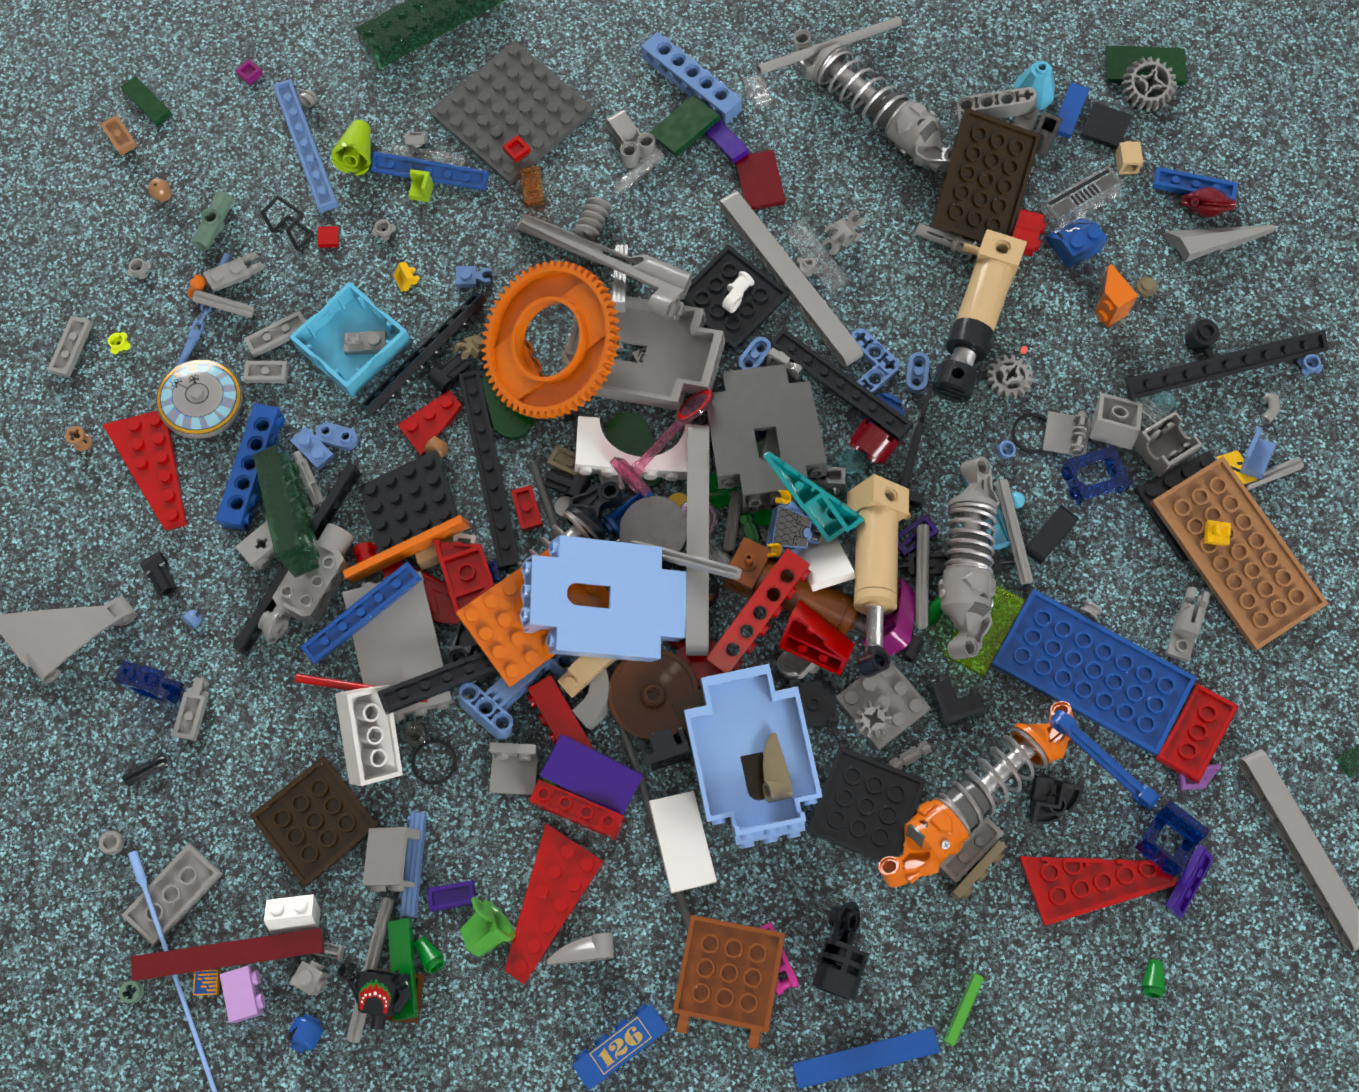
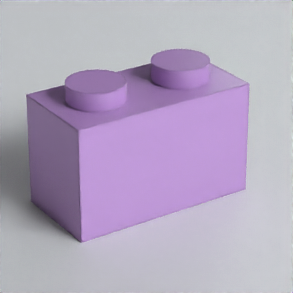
M244 966L220 974L229 1023H238L264 1014L263 1008H265L266 1002L264 995L260 993L258 985L261 983L259 971L255 970L254 966Z

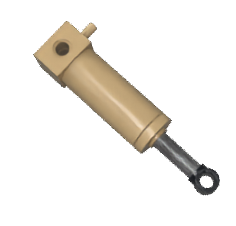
M873 474L847 492V506L865 520L856 526L854 608L856 611L866 615V647L864 648V655L858 659L857 664L861 674L869 678L890 667V657L883 648L884 615L893 613L897 609L898 522L902 519L907 521L911 517L909 513V489L876 474Z

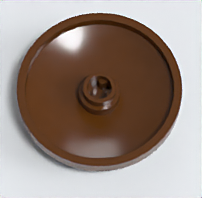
M661 650V659L653 662L623 660L617 666L610 679L608 696L610 710L616 722L626 732L637 738L650 740V734L668 728L672 730L674 736L682 725L672 704L699 691L698 683L689 665L679 656L669 651Z

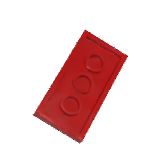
M1196 683L1155 760L1198 784L1239 705Z

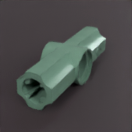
M223 191L216 192L209 208H206L201 213L202 221L191 241L194 246L203 251L210 249L216 235L222 232L225 227L224 219L234 202L232 196Z

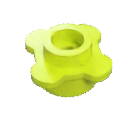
M113 333L108 338L107 342L111 346L110 352L112 354H118L120 351L130 349L131 345L127 341L128 335L126 333Z

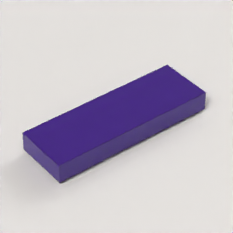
M721 120L704 133L732 163L749 154V149Z
M1197 846L1165 905L1178 918L1184 916L1213 861V857L1206 847Z

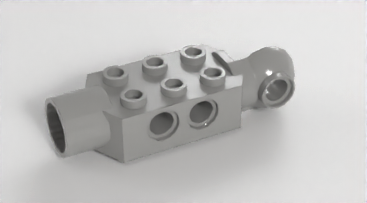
M328 523L318 540L306 541L272 597L276 603L272 612L266 611L259 620L258 628L262 630L263 636L268 643L276 642L285 634L291 617L307 624H317L345 578L343 571L350 567L344 556L355 538L348 531Z

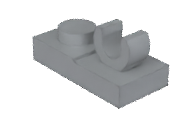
M386 331L344 333L345 355L377 354L387 345L385 342L387 340Z

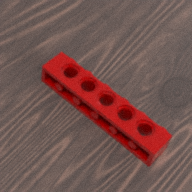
M787 548L706 659L725 673L739 670L743 664L741 661L745 653L750 655L757 644L754 643L759 635L763 637L770 628V625L767 623L772 617L777 618L784 609L781 604L786 598L790 600L798 590L795 588V585L799 580L804 582L811 572L808 569L810 564ZM785 570H791L794 574L793 580L789 583H785L781 579V574ZM772 588H777L780 591V598L777 601H771L768 598V591ZM759 606L764 607L767 611L766 617L762 620L757 619L754 615L755 609ZM746 624L753 628V634L749 638H745L741 634V628ZM731 643H736L739 646L740 650L736 656H731L728 653L727 648Z

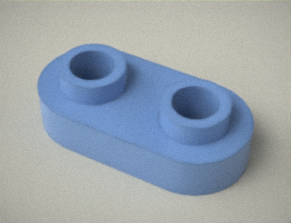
M757 337L749 344L739 358V370L748 369L745 366L746 364H751L752 367L750 368L762 366L771 350V343L767 338ZM762 348L764 351L759 352L757 349Z
M916 352L909 358L905 384L911 393L918 394L926 389L930 359L925 353ZM919 363L921 364V367L915 366V364ZM913 382L919 383V386H914Z
M325 422L319 425L316 430L317 438L324 445L342 450L354 449L359 441L353 429ZM330 430L328 434H323L324 431ZM349 435L348 439L343 440L344 436Z

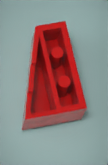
M801 600L798 601L789 617L779 648L841 676L855 647L851 640Z

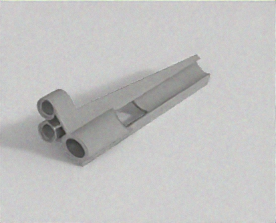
M523 214L520 222L517 224L516 229L597 264L611 267L656 289L657 291L650 297L647 305L650 312L666 319L672 318L674 320H678L682 315L684 303L681 302V299H684L692 284V273L649 255L627 256L531 215ZM604 250L608 253L616 255L637 265L631 266L620 260L605 255L602 252Z

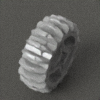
M1152 56L1147 61L1143 57L1139 62H1133L1132 67H1128L1122 77L1124 81L1121 83V87L1125 88L1122 91V95H1128L1125 98V102L1131 100V107H1134L1135 104L1138 105V111L1143 107L1146 112H1149L1151 108L1153 111H1156L1159 107L1163 108L1175 93L1174 88L1177 82L1173 80L1176 74H1170L1172 67L1167 69L1165 67L1167 62L1160 64V58H1157L1154 62ZM1141 72H1150L1149 75H1137ZM1149 94H1161L1157 97H1148Z

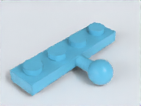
M963 478L967 488L969 486V483L966 479ZM1012 492L1015 509H1019L1024 505L1025 497L1020 492ZM1000 504L995 516L997 523L993 526L996 533L993 536L995 544L992 548L997 551L1011 547ZM992 519L986 520L985 522L991 524ZM988 529L984 532L991 534L992 531L991 529Z

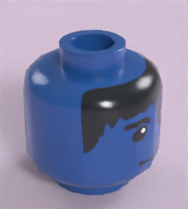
M304 1014L303 1017H296L286 1036L287 1040L292 1043L290 1048L299 1053H303L305 1049L309 1051L314 1050L323 1033V1028L320 1025L321 1021L308 1014Z

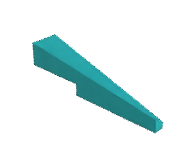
M769 451L763 454L764 458L827 542H830L844 531L849 532L865 521L857 512Z

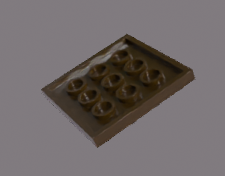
M325 756L318 759L250 815L257 827L305 888L367 838L369 828L380 827Z

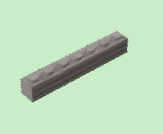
M615 245V251L629 256L628 245ZM613 255V258L628 264V260ZM612 268L610 284L612 291H610V294L613 296L611 301L616 303L613 309L618 310V312H625L627 275Z

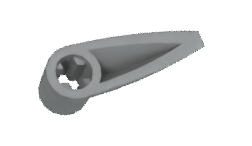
M598 933L573 941L547 959V965L613 959V934Z

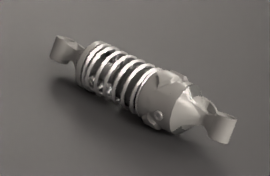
M983 456L961 464V474L968 481L969 486L948 502V515L951 520L948 521L947 525L951 530L946 533L950 538L946 542V546L950 550L945 553L949 560L944 563L946 568L943 570V578L939 581V597L941 598V610L950 617L959 631L957 636L948 643V653L954 660L975 657L979 650L982 649L983 637L992 625L990 614L994 604L992 597L996 594V581L993 579V570L991 568L994 564L992 556L995 553L994 548H992L995 544L993 536L996 533L993 526L997 523L995 516L1000 502L993 490L990 463ZM989 519H992V523H991V524H989L988 522H985V521H986V520H989ZM963 522L962 528L953 526L952 523ZM991 529L992 532L991 534H988L984 531ZM954 532H962L956 536L951 535Z

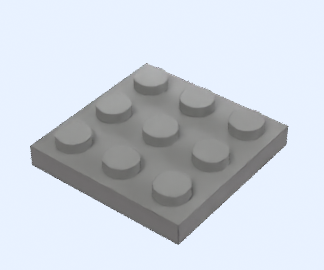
M891 660L890 667L887 670L871 678L864 675L835 697L836 701L854 723L857 710L861 705L870 701L880 702L881 705L888 708L892 716L889 731L882 737L868 738L878 751L931 710L928 703ZM876 711L871 717L867 716V719L870 720L869 728H872L875 722L880 723V720L877 719Z

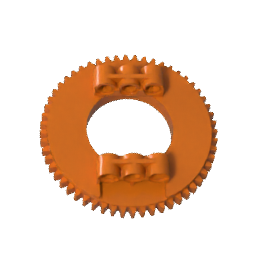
M551 260L550 263L544 261L543 265L537 263L535 268L530 266L528 272L522 270V276L515 275L516 282L509 281L510 288L503 287L505 294L499 293L500 301L494 300L496 308H490L493 315H487L486 317L490 320V323L484 324L488 331L482 334L487 337V339L482 341L486 345L485 348L481 349V352L486 353L482 360L487 361L483 368L488 369L485 375L491 377L488 383L494 385L492 390L497 391L496 396L502 398L501 401L507 403L506 406L513 408V411L538 419H556V416L563 417V414L569 415L571 410L577 411L578 406L584 407L585 401L590 402V397L597 395L596 391L599 388L602 389V383L607 381L608 373L611 374L612 372L610 369L612 365H615L613 361L618 355L616 354V349L619 348L617 342L620 339V336H618L620 327L615 325L620 319L614 317L618 310L613 309L616 303L611 301L613 296L607 293L609 289L603 286L604 282L598 280L599 277L593 275V272L575 263ZM563 304L571 309L577 319L579 326L578 347L574 357L562 371L546 377L542 374L540 362L533 356L534 349L530 342L525 339V333L528 325L537 313L548 306Z

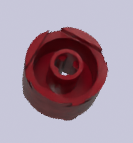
M867 418L863 419L849 438L851 440L849 445L858 451L867 452L866 457L879 465L881 463L885 464L900 443L879 426L872 424Z

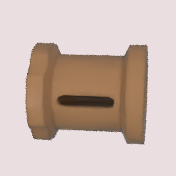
M73 426L66 431L65 439L68 443L73 444L76 450L83 452L92 446L91 437L81 427Z

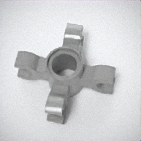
M858 210L851 211L847 221L844 218L840 219L834 224L830 223L824 229L832 234L831 239H826L822 244L823 247L832 245V249L828 252L830 255H834L839 251L840 244L843 247L848 246L853 241L857 242L863 236L855 231L857 226H862L866 221L864 218H859L856 221V216L859 214Z

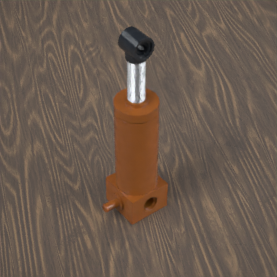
M744 537L730 565L742 570L740 579L734 580L724 577V588L750 600L778 562V560L772 557H767V554L771 553V549ZM785 570L781 574V579L785 583L791 582L794 578L791 570ZM807 579L804 582L799 580L795 585V588L798 589L790 600L786 598L781 604L784 607L783 610L792 613L798 601L801 600L844 636L847 635L848 631L852 632L853 629L866 636V617L864 618L854 608L853 596L832 586L812 592ZM772 588L768 591L769 600L777 601L780 598V591L777 588ZM912 634L908 646L896 652L895 655L904 661L915 663L924 645L923 639Z

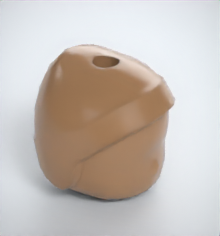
M153 179L150 181L148 191L154 200L165 202L172 195L171 186L165 180Z
M434 436L426 443L424 449L425 454L437 450L442 460L449 448L446 442Z

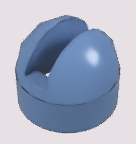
M1005 440L998 445L996 452L999 457L1007 459L1015 454L1016 448L1011 441Z
M194 609L187 611L182 616V619L193 629L202 621V615L196 616L197 610Z

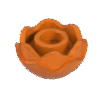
M194 274V278L190 281V289L187 290L188 296L192 299L195 290L205 292L207 282L202 275Z

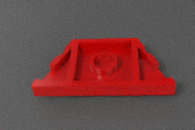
M438 539L433 540L455 613L495 586L481 544H464L456 541L450 543L441 542Z

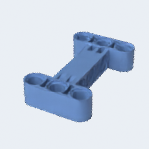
M556 654L510 688L502 678L486 692L482 691L474 683L463 684L459 688V705L498 740H505L512 734L513 719L506 710L548 670L558 678H561L568 671V668H563L560 664L566 663L571 666L576 660L572 655ZM466 694H472L474 698L466 699L463 696ZM489 709L491 712L489 714H483L480 712V710ZM500 723H504L508 727L505 729H500L497 727V725Z

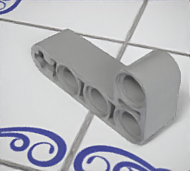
M1031 87L962 97L957 104L959 125L965 108L973 109L997 119L1030 114L1035 111L1037 106L1036 90Z

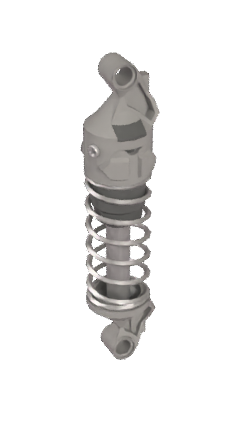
M800 29L794 33V52L813 46L809 31ZM839 43L823 48L816 56L796 62L800 66L805 79L814 80L820 85L829 83L828 90L830 93L844 85L840 93V101L847 100L854 93L855 96L851 102V110L859 108L864 102L867 103L863 109L862 118L866 119L870 116L873 119V127H881L885 131V136L895 144V147L901 153L912 157L914 165L928 166L935 172L938 170L946 172L953 147H942L941 121L936 118L937 115L933 111L929 113L925 105L909 100L905 94L899 95L897 88L893 85L886 87L884 77L875 78L874 69H864L862 60H853L851 52ZM848 55L850 58L849 62L844 65L846 57ZM857 62L860 64L861 69L855 74L850 69L852 64ZM866 71L872 74V79L868 82L862 79V75ZM837 80L839 83L831 89L833 83ZM877 80L882 81L883 88L879 90L874 89V82ZM846 89H849L850 92L845 97H843ZM859 97L861 101L854 106L856 100Z

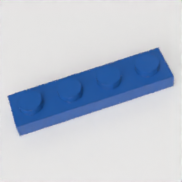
M1161 167L1156 168L1152 184L1154 189L1184 195L1205 187H1213L1222 191L1234 201L1236 200L1238 187L1237 182Z

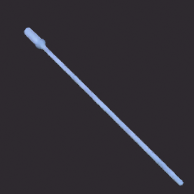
M130 852L128 857L136 877V882L141 886L163 951H169L147 889L148 877L145 875L138 852ZM172 975L211 1091L217 1092L178 976Z

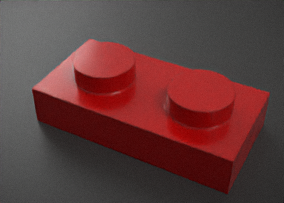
M532 485L511 490L522 532L543 527Z

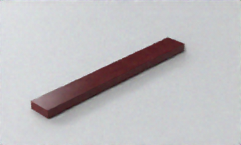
M323 928L131 956L132 981L324 953Z

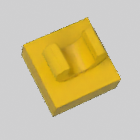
M406 262L398 263L393 274L401 292L408 291L411 284H417L420 279L419 276H413L416 269L408 267Z
M1213 520L1205 522V544L1230 545L1231 523Z

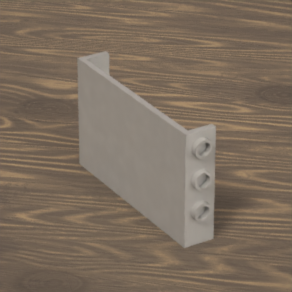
M421 571L417 572L422 578L419 583L352 635L363 684L375 686L389 685L390 687L444 666L424 586L425 577ZM367 582L362 584L360 588L342 592L346 610L379 583ZM449 690L429 698L427 703L418 702L393 712L394 721L406 720V716L412 714L415 717L428 714V710L434 708L437 711L450 707V704L455 703L454 698Z

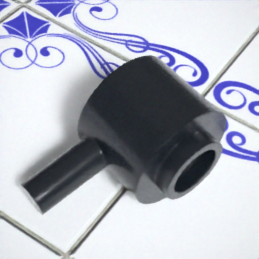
M1208 319L1197 321L1185 334L1187 347L1194 352H1203L1206 358L1214 357L1211 346L1219 339V328L1213 321Z

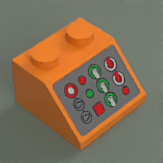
M1112 264L1108 266L1098 286L1095 306L1098 320L1104 323L1107 328L1127 316L1138 297V294Z

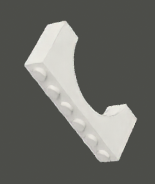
M578 416L574 472H579L581 475L601 474L604 477L622 475L624 478H634L637 476L644 477L647 480H654L657 477L665 478L667 481L687 480L688 425L693 424H685L682 438L669 451L656 456L640 457L629 455L615 448L604 436L600 426V418Z

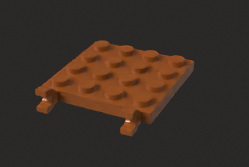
M691 915L673 1007V1013L680 1014L676 1032L688 1033L690 1017L751 1029L748 1047L759 1049L761 1032L769 1033L786 934Z

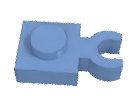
M456 266V288H477V283L485 286L491 285L490 278H484L486 275H492L491 269L483 268L478 271L477 266Z

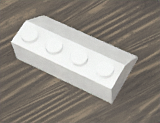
M389 685L360 688L335 694L349 784L364 786L403 775L394 714H385L377 691L388 688Z

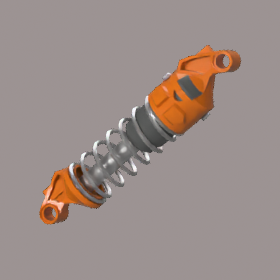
M1059 701L1051 706L1050 719L1057 710L1064 711L1074 718L1069 703ZM1017 723L1010 729V736L1003 735L1004 743L1011 750L1007 755L997 747H990L992 755L998 761L994 767L985 759L978 758L979 766L986 773L982 778H979L971 770L966 769L965 775L968 780H964L961 784L953 781V788L946 794L939 793V797H935L930 802L927 801L919 806L917 814L904 825L905 843L903 855L901 857L888 856L879 862L878 868L885 883L889 887L895 888L909 882L913 884L921 876L938 873L941 863L949 855H954L962 849L963 843L971 836L970 830L974 826L981 827L983 825L984 814L994 815L996 813L995 802L1006 804L1009 801L1008 790L1019 792L1022 789L1021 779L1032 780L1034 778V768L1044 769L1052 761L1063 758L1070 738L1056 731L1049 723ZM1025 763L1029 765L1031 775L1028 777L1019 774L1017 771ZM1012 775L1016 777L1018 787L1012 788L1004 783ZM1000 786L1005 794L1003 800L991 795Z

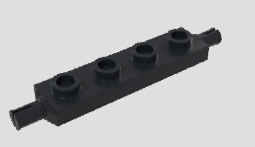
M994 550L995 553L992 556L994 564L991 567L993 574H998L1001 566L1014 565L1013 556L1000 557L998 551ZM946 552L929 553V576H943V570L946 568L944 563L949 560L945 556ZM917 553L909 554L907 561H898V570H907L910 577H916Z

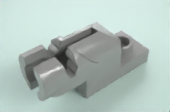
M1188 587L1186 589L1180 611L1175 615L1165 656L1184 662L1190 661L1195 639L1199 637L1201 625L1205 617L1210 597L1209 592L1204 591L1203 595L1198 596L1196 605H1192L1191 602L1196 596L1197 588Z

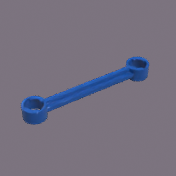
M1061 710L1055 712L1049 721L1052 728L1068 736L1132 794L1131 797L1136 803L1150 810L1154 807L1160 796L1153 789L1141 784L1076 726L1077 722L1072 716Z

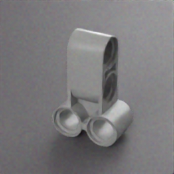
M624 110L605 119L610 133L620 145L621 161L624 167L634 168L638 165L640 157L650 159L655 156L656 145L654 135L648 132L640 133Z

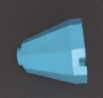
M1038 60L1016 79L1014 89L1034 88L1037 93L1036 108L1040 109V111L1052 104L1055 81L1052 67L1046 61Z

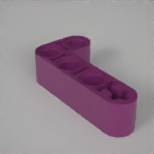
M898 578L897 609L893 613L884 615L883 648L889 656L908 646L912 637L916 593L902 578ZM866 636L863 638V641H862V643H863V645H864L865 647H866Z

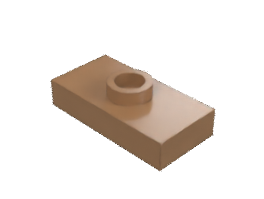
M118 115L100 124L120 156L138 147Z

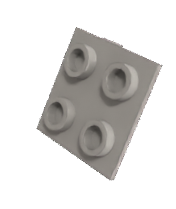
M1048 411L1043 450L1086 458L1091 419L1087 416V413L1080 411L1078 415L1074 416Z

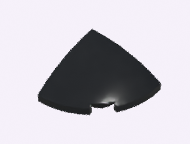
M1034 775L1030 799V823L1044 825L1058 821L1059 817L1057 816L1066 810L1071 812L1082 796L1084 786Z

